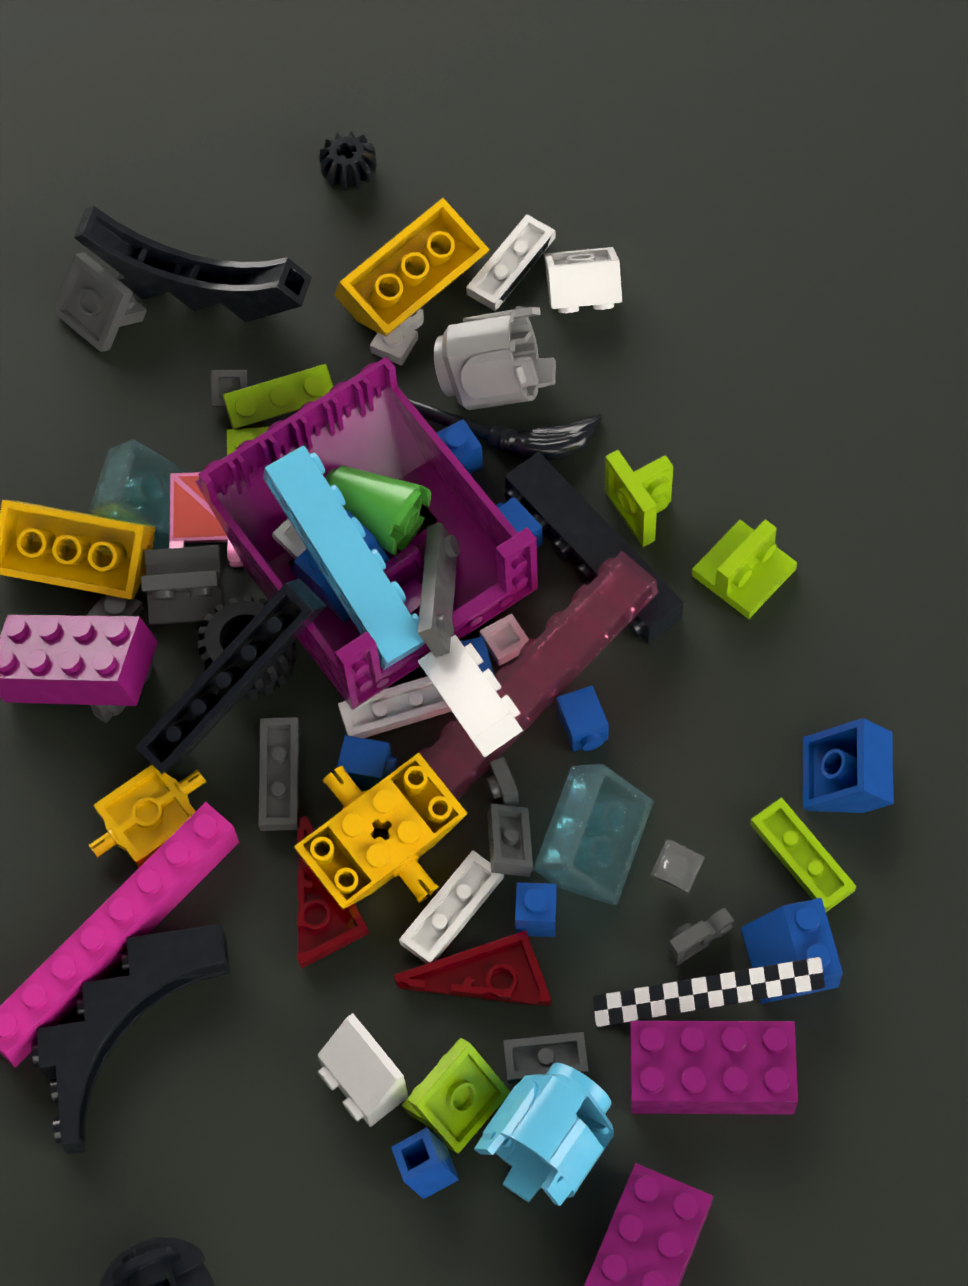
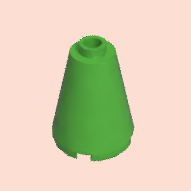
M345 465L340 466L337 470L333 468L325 478L330 486L336 485L342 493L346 503L343 505L345 511L348 510L375 536L381 547L394 556L397 555V549L403 551L412 542L425 519L419 515L421 507L425 505L429 508L431 502V491L422 485Z

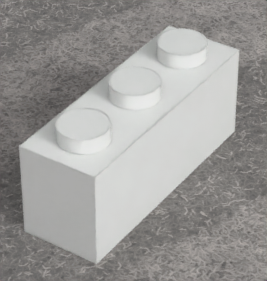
M454 635L451 637L449 654L435 657L430 652L418 660V663L479 751L486 757L523 731L515 719L521 713L508 695L502 698L499 697L496 691L502 688V686L489 668L484 672L480 670L478 665L484 661L473 645L469 643L464 647L457 636Z

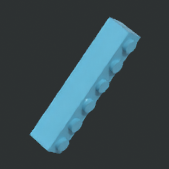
M303 445L266 466L262 478L360 634L368 632L376 642L380 666L385 670L424 645L425 642L418 634L419 616L416 613L410 614L403 603L406 601L403 590L396 581L391 583L383 571L386 569V565L376 549L370 551L363 538L366 534L361 523L356 517L350 518L343 508V505L346 504L344 497L336 485L330 486L324 478L325 468L320 458L314 452L309 454Z

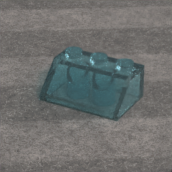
M604 764L571 766L533 870L553 884H557L559 888L610 905H617L654 800Z

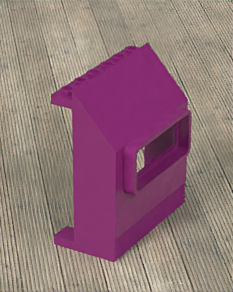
M388 357L383 358L377 363L368 364L358 375L346 382L336 384L329 393L316 401L305 403L297 413L289 418L273 423L266 432L255 439L244 441L234 452L223 459L212 461L198 474L199 479L195 481L247 572L269 601L285 583L298 578L291 572V565H293L295 559L272 537V533L288 518L262 477L266 466L303 445L309 454L314 452L320 458L325 468L324 478L333 468L337 470L340 466L345 465L422 485L431 491L429 508L425 505L424 507L437 521L435 524L441 522L447 532L457 538L460 546V555L457 556L452 616L453 636L456 635L459 640L538 589L536 537L527 527L518 533L400 390L397 385L395 366ZM427 529L416 535L409 544V546L412 544L419 549L423 560H425ZM390 553L387 554L389 559L394 557V555ZM327 606L298 637V640L352 710L420 666L418 660L431 652L424 643L420 649L383 670L380 666L376 642L368 632L361 635L351 618L344 623Z

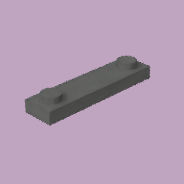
M441 522L427 528L418 634L435 657L450 653L451 636L454 634L452 616L457 556L460 555V546L457 538L453 534L450 535Z

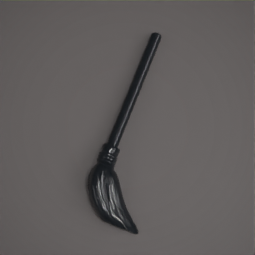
M408 398L424 419L447 427L464 419L475 437L486 440L489 447H495L507 453L513 452L524 460L529 459L538 451L548 461L558 460L580 451L592 439L602 420V414H597L567 425L539 427L519 432L499 425L490 427Z

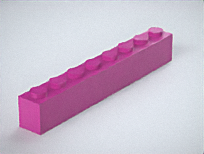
M205 802L0 1006V1054L13 1067L16 1068L31 1053L32 1042H37V1028L58 1025L77 1006V997L83 996V982L103 980L121 962V952L127 951L126 938L148 935L239 843L234 826Z

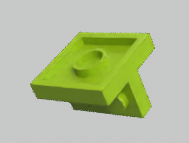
M616 450L605 456V493L641 546L644 547L655 541L657 513L664 510L671 502L673 465L665 455L633 472L620 451Z
M766 519L755 530L742 520H739L692 568V576L746 618L750 619L796 570L797 562L776 547L775 537L777 528Z
M460 1038L441 1057L438 1064L427 1077L414 1088L412 1094L401 1106L411 1117L431 1128L449 1149L459 1154L507 1098L510 1090L471 1043Z

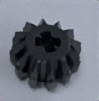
M350 131L348 136L342 137L337 132L335 141L326 139L324 149L320 150L321 174L324 178H328V182L332 187L341 183L344 191L349 185H354L359 189L361 181L370 182L372 173L376 172L375 148L372 143H368L365 135L355 138L353 132Z

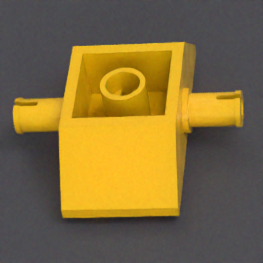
M417 753L368 791L362 792L342 765L334 769L336 772L334 775L330 772L323 779V782L327 784L344 807L341 812L295 845L294 849L342 910L373 894L397 876H400L419 903L427 899L426 896L428 894L431 896L439 886L433 882L417 861L467 815V812L420 753ZM374 829L387 830L388 839L384 840L382 837L374 839Z

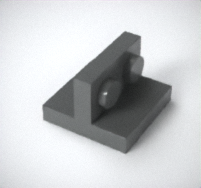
M83 252L74 255L53 313L97 350L103 352L111 349L119 327L142 322L147 309L136 301V298L132 295L133 292Z
M219 545L144 550L146 576H141L142 592L147 594L149 625L204 622V618L208 613L213 616L216 614L214 607L220 603L224 606Z

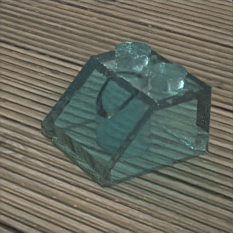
M135 439L129 440L108 450L89 512L96 516L155 526V535L169 537L170 473L189 472Z

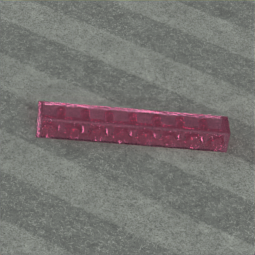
M623 551L615 559H607L599 568L598 576L589 585L584 584L575 592L571 600L572 603L563 612H556L548 620L545 626L546 630L537 639L532 638L527 641L521 648L518 659L511 666L506 665L502 667L495 675V678L502 686V688L496 691L499 697L502 698L508 695L521 713L515 719L522 728V732L484 757L460 722L452 720L443 728L440 733L441 738L431 748L426 747L419 752L457 801L490 768V762L497 760L658 593L656 579Z

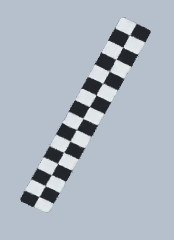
M816 957L808 960L804 959L601 994L593 997L596 1025L600 1027L823 989L825 988L821 958Z

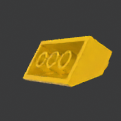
M442 198L339 282L334 296L357 322L386 337L487 254L490 249L449 203Z
M2 500L0 510V575L133 600L141 584V576H144L146 572L144 550H152L156 527L26 502Z

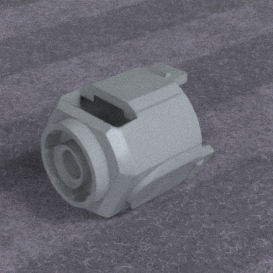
M517 306L515 310L463 318V323L449 325L444 334L437 337L434 345L435 371L443 393L448 397L456 396L457 402L467 410H476L533 401L538 394V388L554 385L556 360L554 357L539 358L535 334L528 318L541 315L540 308Z

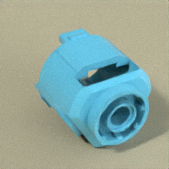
M553 1063L546 1074L526 1075L520 1083L514 1086L483 1131V1135L474 1150L484 1155H494L496 1153L512 1168L503 1182V1186L528 1203L542 1188L551 1201L560 1206L567 1197L574 1196L614 1136L612 1123L605 1115L612 1105L611 1099L599 1085L580 1071L562 1063Z

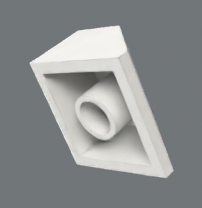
M613 247L544 253L549 302L552 309H558L559 313H573L579 311L580 306L593 305V309L605 310L613 308L614 303L622 302L620 262Z
M353 1013L349 1015L318 1053L322 1066L318 1073L332 1091L338 1087L347 1099L342 1103L356 1121L363 1118L371 1127L407 1099L408 1092L404 1075Z

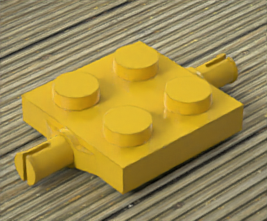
M150 765L93 805L96 812L105 822L107 832L91 844L89 843L88 846L95 856L99 858L103 853L117 845L129 854L139 868L196 812L190 805L188 794L202 784H205L206 780L199 770L196 769L178 782L167 775V773L161 774L153 765Z

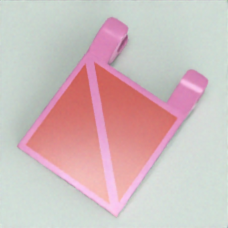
M200 472L170 473L169 548L186 547L185 544L228 542L227 558L232 568L244 567L195 482L199 479L198 474Z

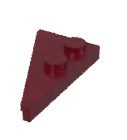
M306 815L299 818L297 844L314 832ZM298 854L297 960L302 969L368 935L369 931L355 904L342 910Z
M526 930L394 975L398 989L537 1006L552 1005L550 994Z

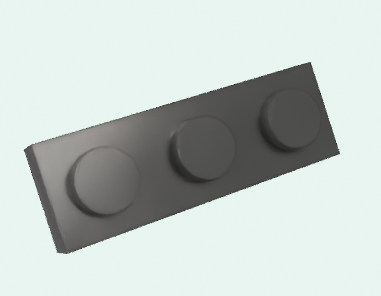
M298 717L260 718L258 818L260 831L298 830L300 722Z

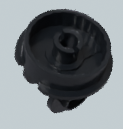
M153 1237L139 1241L122 1251L105 1271L99 1286L215 1285L204 1265L206 1258L200 1248L179 1238Z

